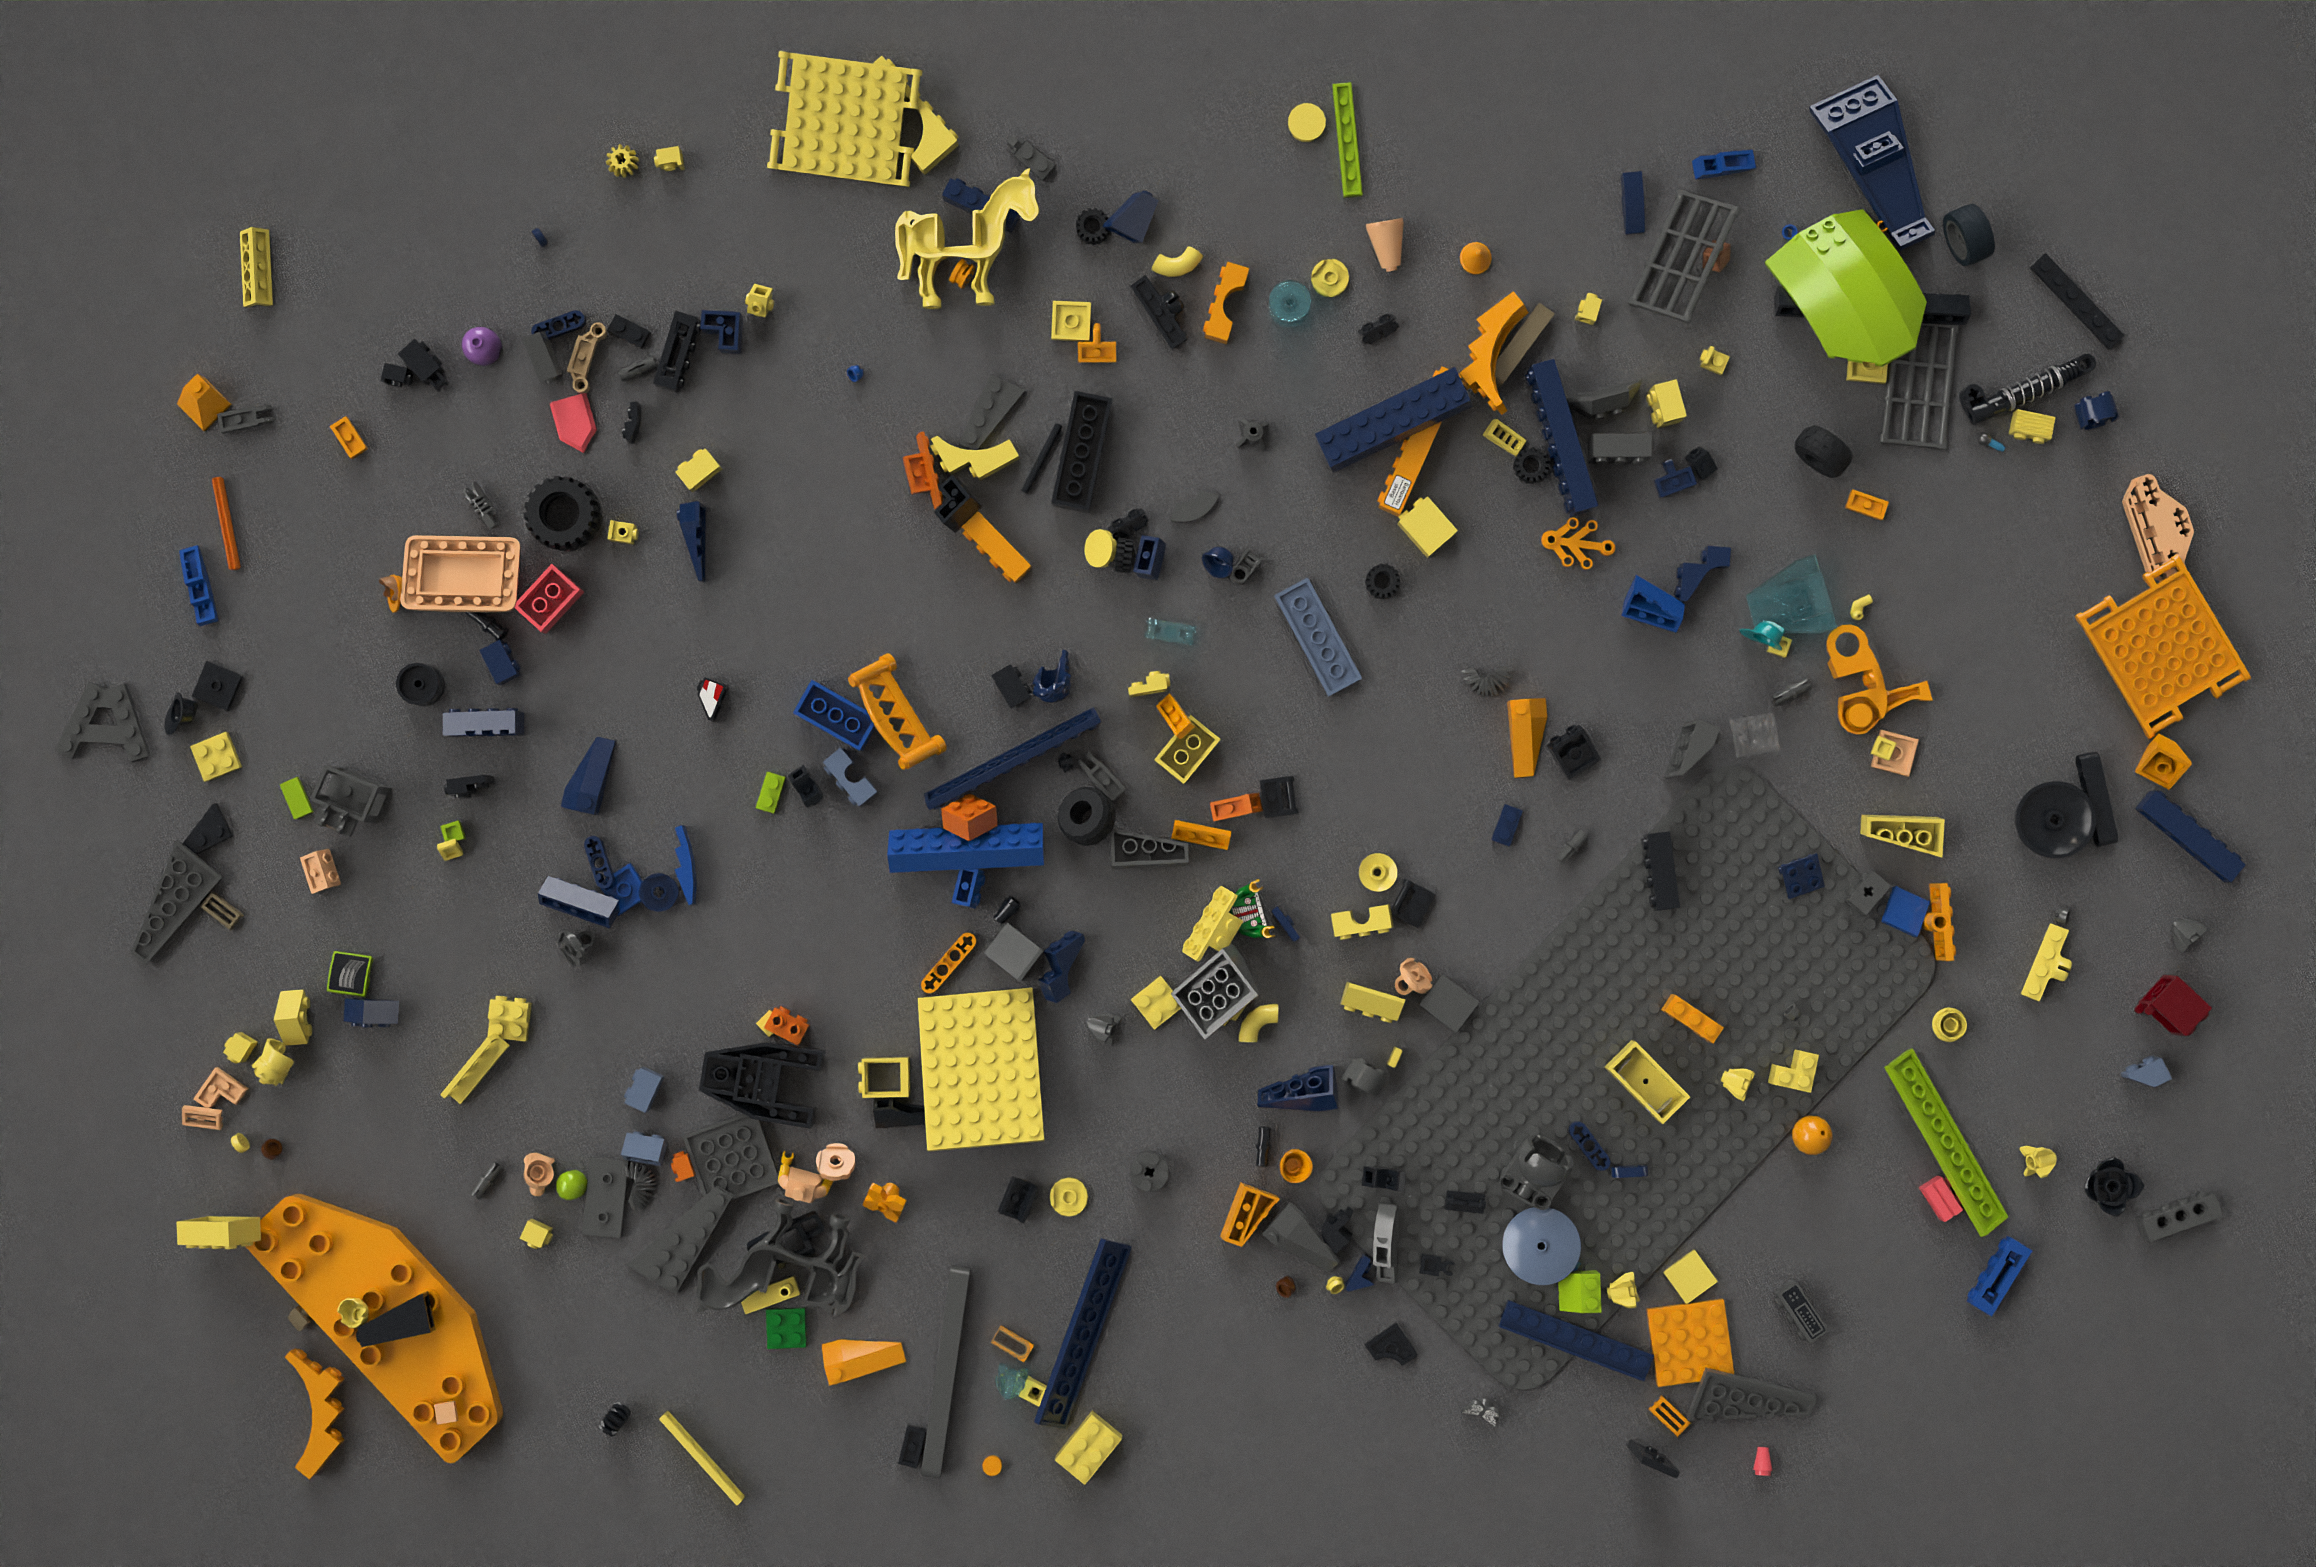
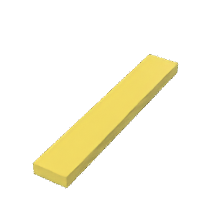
M666 1411L659 1420L736 1505L741 1503L745 1495L669 1411Z

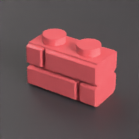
M1937 1175L1921 1185L1919 1189L1939 1220L1946 1222L1964 1209L1958 1196L1952 1193L1950 1189L1952 1186L1948 1179Z

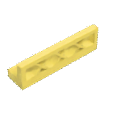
M250 227L240 231L243 307L249 308L255 305L271 306L273 305L269 230Z
M496 1033L487 1037L440 1095L444 1099L451 1096L459 1104H462L510 1045Z

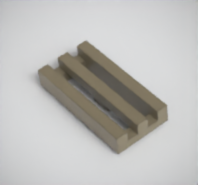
M214 891L208 895L200 906L229 930H233L234 925L244 915ZM212 898H214L215 900H217L219 903H221L224 907H226L228 910H230V911H231L232 913H234L236 916L234 917L233 915H231L229 912H227L225 909H223L220 905H218L216 902H214V901L212 900ZM207 904H211L214 908H216L218 911L224 914L227 918L231 920V923H229L223 917H221L219 914L213 911L210 907L207 906Z

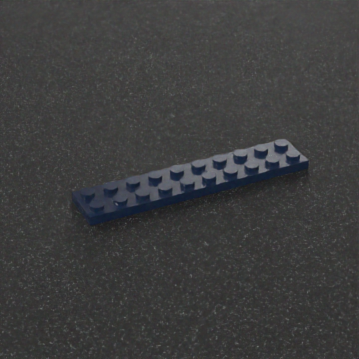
M1092 707L924 793L928 809H939L946 801L950 799L954 801L960 798L962 793L966 791L972 792L979 787L978 785L993 781L996 778L995 776L1001 773L1007 774L1017 765H1025L1030 761V758L1034 756L1040 757L1052 747H1060L1064 744L1065 740L1069 738L1075 739L1082 734L1081 732L1087 729H1095L1101 723L1095 708Z
M1104 1238L1100 1239L1034 1422L1038 1425L1066 1429L1132 1246L1129 1244Z

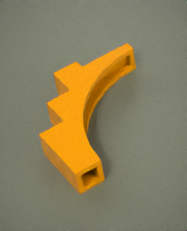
M1514 291L1476 319L1480 325L1478 330L1482 336L1468 345L1472 352L1469 356L1474 362L1460 372L1463 378L1461 381L1465 389H1471L1474 394L1479 392L1483 399L1487 397L1490 400L1487 403L1493 411L1498 410L1501 415L1508 410L1500 399L1496 386L1495 372L1498 355L1508 334L1529 313L1524 303Z
M294 1348L288 1352L285 1358L295 1367L303 1379L312 1407L310 1438L295 1468L310 1480L316 1476L345 1440L340 1431L331 1428V1425L345 1408L341 1406L342 1403L338 1399L330 1397L345 1378L334 1367H328L323 1371L322 1366L307 1358V1354L303 1350Z

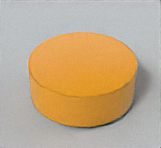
M995 1455L986 1457L982 1465L983 1471L989 1476L999 1474L1002 1468L1001 1459Z

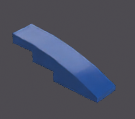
M196 545L179 550L184 583L188 587L190 603L194 606L197 624L204 626L218 622L214 597L199 546Z
M681 825L675 828L681 843L680 847L675 848L681 867L674 870L688 905L696 904L697 886L695 861L686 827Z

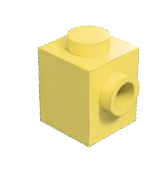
M238 1032L227 1040L223 1053L233 1063L246 1062L258 1042L243 1032Z
M530 1219L527 1221L519 1239L528 1242L527 1245L534 1249L542 1248L545 1244L548 1245L553 1237V1234H551L553 1228L537 1220Z

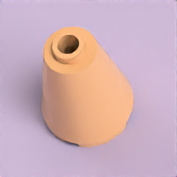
M1403 218L1366 224V230L1381 268H1386V272L1397 270V266L1401 265Z

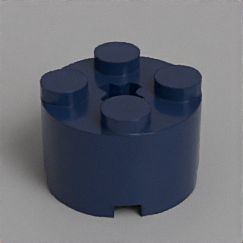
M2110 391L2099 394V397L2092 398V396L2080 399L2081 402L2074 405L2081 430L2095 429L2106 425L2105 423L2109 419L2111 423L2119 419L2117 407Z

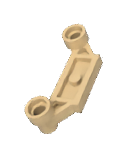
M599 322L592 324L590 331L583 336L578 335L567 368V372L571 373L573 378V388L578 393L589 392L590 386L586 379L598 342L607 337L606 327ZM585 384V387L580 389L581 385Z

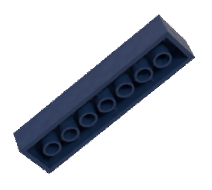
M1550 359L1533 364L1527 371L1525 378L1527 385L1531 386L1533 391L1531 399L1538 408L1536 415L1544 428L1542 429V436L1549 445L1547 452L1549 458H1553L1555 465L1553 466L1554 475L1559 478L1560 484H1558L1560 495H1564L1565 498L1563 503L1566 514L1569 513L1570 517L1591 512L1598 506L1555 360Z
M1453 367L1315 433V436L1334 473L1473 407L1456 368Z

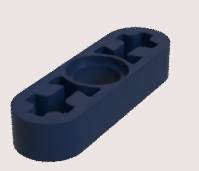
M574 310L535 324L531 329V334L539 332L540 328L543 331L548 330L547 325H549L553 333L550 334L549 331H546V334L550 340L583 328L586 325V317L582 312ZM576 315H577L579 318H581V319L579 320V324H576L575 322H571V323H569V325H570L571 327L568 328V323L565 321V319H567V320L570 322V321L575 320V317H574V316H576ZM558 321L564 323V328L561 331L554 330V324Z
M590 836L585 840L584 848L595 882L598 887L609 890L615 884V877L604 843L600 838ZM592 841L598 843L595 846L596 851L599 853L601 852V854H596L595 850L590 847L592 845ZM598 858L604 859V865L601 868L595 866V861ZM598 872H604L605 877L610 879L607 881V885L601 883L604 877L603 874H598Z
M1579 1121L1572 1122L1568 1128L1569 1134L1593 1167L1599 1171L1608 1169L1610 1158L1585 1124ZM1582 1126V1129L1580 1130L1581 1133L1584 1136H1586V1134H1588L1589 1136L1582 1139L1579 1134L1573 1133L1575 1131L1574 1127ZM1591 1140L1594 1142L1595 1147L1592 1151L1584 1149L1586 1141ZM1598 1149L1600 1150V1152L1597 1153L1598 1156L1602 1159L1605 1158L1604 1166L1596 1164L1598 1163V1160L1595 1156H1593L1592 1158L1590 1157V1155L1595 1154L1598 1151Z

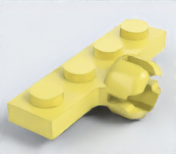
M2050 923L2021 995L2040 1002L2049 979L2054 978L2059 981L2067 979L2069 973L2058 969V967L2068 971L2072 967L2071 960L2060 955L2069 930Z

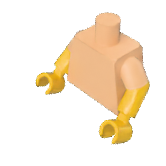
M784 1151L781 1157L783 1165L780 1166L778 1183L785 1190V1196L807 1203H812L815 1199L825 1197L834 1181L823 1179L816 1173L792 1166L789 1167L793 1161L794 1153L792 1152L791 1157L787 1158Z

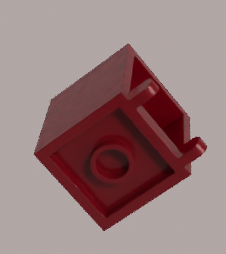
M2163 975L2142 997L2134 1011L2137 1014H2141L2144 1011L2146 1015H2151L2172 1035L2189 1036L2196 1030L2195 1026L2209 1016L2208 1012L2212 1007L2180 977Z

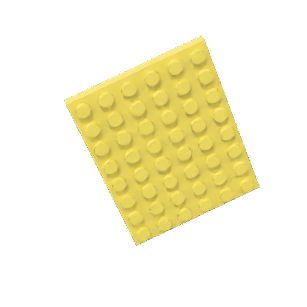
M1033 988L918 998L927 1151L1045 1141Z

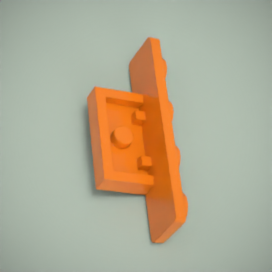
M923 431L916 435L920 453L904 456L903 462L911 494L930 491L933 507L938 509L943 503V495L938 489L939 479L937 473H934V459L928 449L930 446L929 439Z

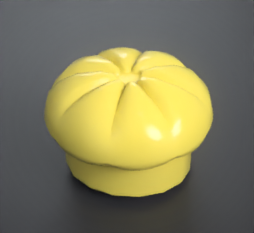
M1947 1007L1935 1014L1932 1020V1029L1940 1040L1954 1042L1964 1035L1967 1023L1964 1015L1959 1010Z

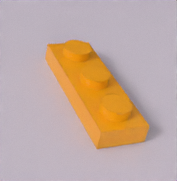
M1170 693L1156 705L1174 734L1180 740L1195 727Z
M1175 820L1171 839L1228 850L1231 831Z

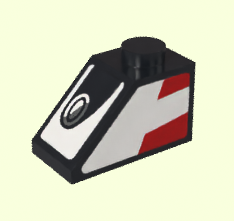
M704 677V680H700L697 686V691H699L698 697L708 720L715 722L729 686Z

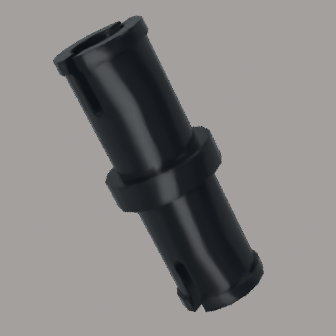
M1259 1127L1258 1143L1256 1144V1166H1268V1155L1271 1149L1269 1144L1271 1127Z

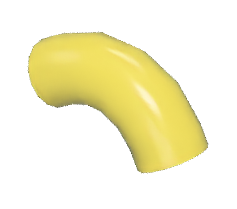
M1187 247L1185 252L1177 258H1169L1159 254L1151 270L1167 277L1183 276L1191 272L1201 262L1203 255L1192 247Z
M1278 1004L1262 1005L1249 1012L1241 1023L1239 1042H1258L1259 1030L1264 1025L1278 1023Z

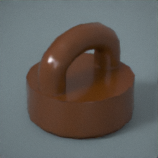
M268 1139L261 1147L262 1154L266 1158L274 1160L282 1152L281 1143L276 1139Z
M1285 1276L1276 1283V1290L1282 1297L1289 1298L1294 1294L1296 1286L1291 1277Z

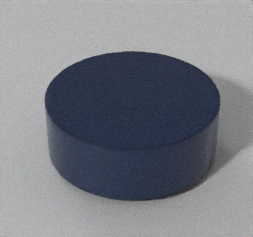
M539 228L531 231L541 247L548 244Z

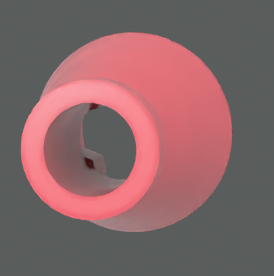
M1757 1447L1753 1467L1755 1475L1771 1476L1773 1469L1769 1448Z

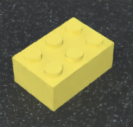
M1192 715L1189 716V719L1195 727L1181 740L1174 735L1154 759L1156 763L1183 785L1221 740Z
M1092 1410L1056 1454L1055 1461L1085 1485L1122 1440V1434Z

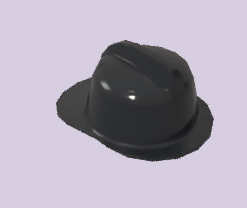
M180 693L175 694L165 718L164 728L167 735L174 734L179 725L192 722L198 708L196 701L182 698Z

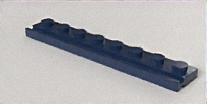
M1507 1300L1498 1325L1500 1328L1645 1382V1377L1648 1374L1654 1357L1649 1352L1511 1300Z

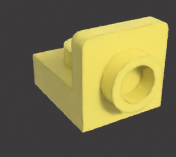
M1710 346L1707 350L1704 349L1699 360L1702 361L1700 367L1722 375L1730 357L1714 350V347Z

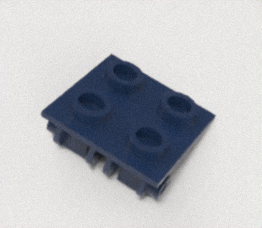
M1817 853L1809 854L1801 859L1798 858L1796 861L1792 860V862L1781 864L1778 867L1779 873L1783 875L1788 899L1825 887Z

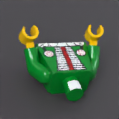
M1257 879L1238 889L1235 893L1238 897L1229 913L1243 921L1238 930L1241 935L1251 938H1272L1275 935H1270L1269 929L1274 928V926L1266 925L1258 896V891L1262 890L1263 887L1257 888L1256 882L1260 881Z

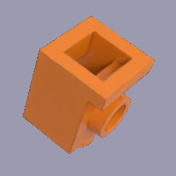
M684 1151L673 1154L671 1167L674 1174L678 1175L675 1178L676 1182L696 1175L688 1153L685 1154Z

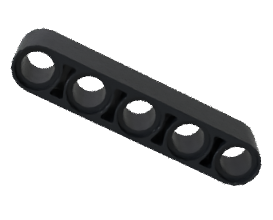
M2096 751L2077 755L2075 761L2081 789L2092 802L2096 814V826L2092 836L2093 841L2097 847L2118 843L2117 829L2100 756Z

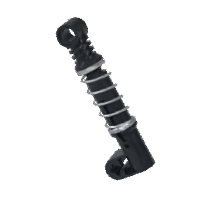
M2082 354L2062 365H2053L2048 370L2045 369L2044 373L2039 375L2035 373V377L2031 379L2026 378L2022 383L2016 382V385L2011 388L2009 386L2006 389L2002 388L1996 395L1986 398L1983 389L1979 385L1971 384L1961 390L1959 400L1971 424L1976 425L2004 411H2013L2015 406H2023L2026 401L2032 402L2035 397L2042 398L2044 393L2050 394L2053 388L2060 389L2065 387L2069 381L2094 370L2096 360L2091 354ZM2080 361H2084L2086 363V369L2081 367ZM1973 393L1974 396H1973V397H1969L1968 394ZM1979 400V403L1971 406V401Z

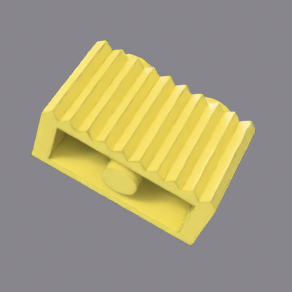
M2017 409L2012 414L2009 435H2013L2018 440L2028 438L2033 439L2032 442L2044 444V442L2052 438L2056 417Z

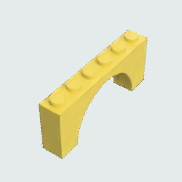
M883 56L873 63L895 67L889 58L886 60ZM907 84L905 100L910 102L911 88ZM918 92L917 103H919V109L917 111L923 120V135L918 148L910 157L912 162L925 175L958 147L959 144L957 134L952 129L948 130L944 126L946 123L942 117L934 115L932 106L927 101L923 102L919 98L921 95Z

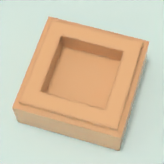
M455 1401L434 1405L437 1425L458 1421Z

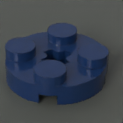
M663 873L652 874L646 877L640 884L639 898L648 910L654 912L668 910L677 900L678 886L676 882ZM656 887H659L660 890L664 891V893L661 894V898H658L657 895L653 894V892L656 891Z

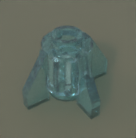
M999 1363V1375H996L995 1384L999 1393L1005 1399L1017 1397L1025 1387V1379L1028 1376L1029 1369L1023 1368L1018 1371L1012 1368L1008 1369L1006 1365Z

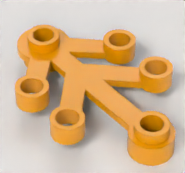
M1574 517L1568 519L1567 523L1557 531L1549 530L1542 535V545L1546 549H1553L1561 559L1564 567H1570L1574 563V559L1572 556L1566 555L1560 545L1568 546L1584 570L1590 569L1593 562L1590 558H1586L1579 548L1598 550L1604 556H1610L1615 551V544L1610 540H1605L1602 543L1580 540L1589 532H1594L1597 529L1598 524L1594 520L1588 521L1585 527L1570 538H1562V536L1570 529L1573 530L1578 527L1579 521ZM1571 520L1576 522L1575 527L1570 526L1569 522ZM1593 523L1595 525V528L1590 529L1588 527V524ZM1552 536L1554 543L1548 542V537ZM1606 544L1611 546L1610 551L1605 550ZM1565 558H1569L1571 560V563L1569 565L1565 564ZM1585 560L1589 561V567L1583 565Z

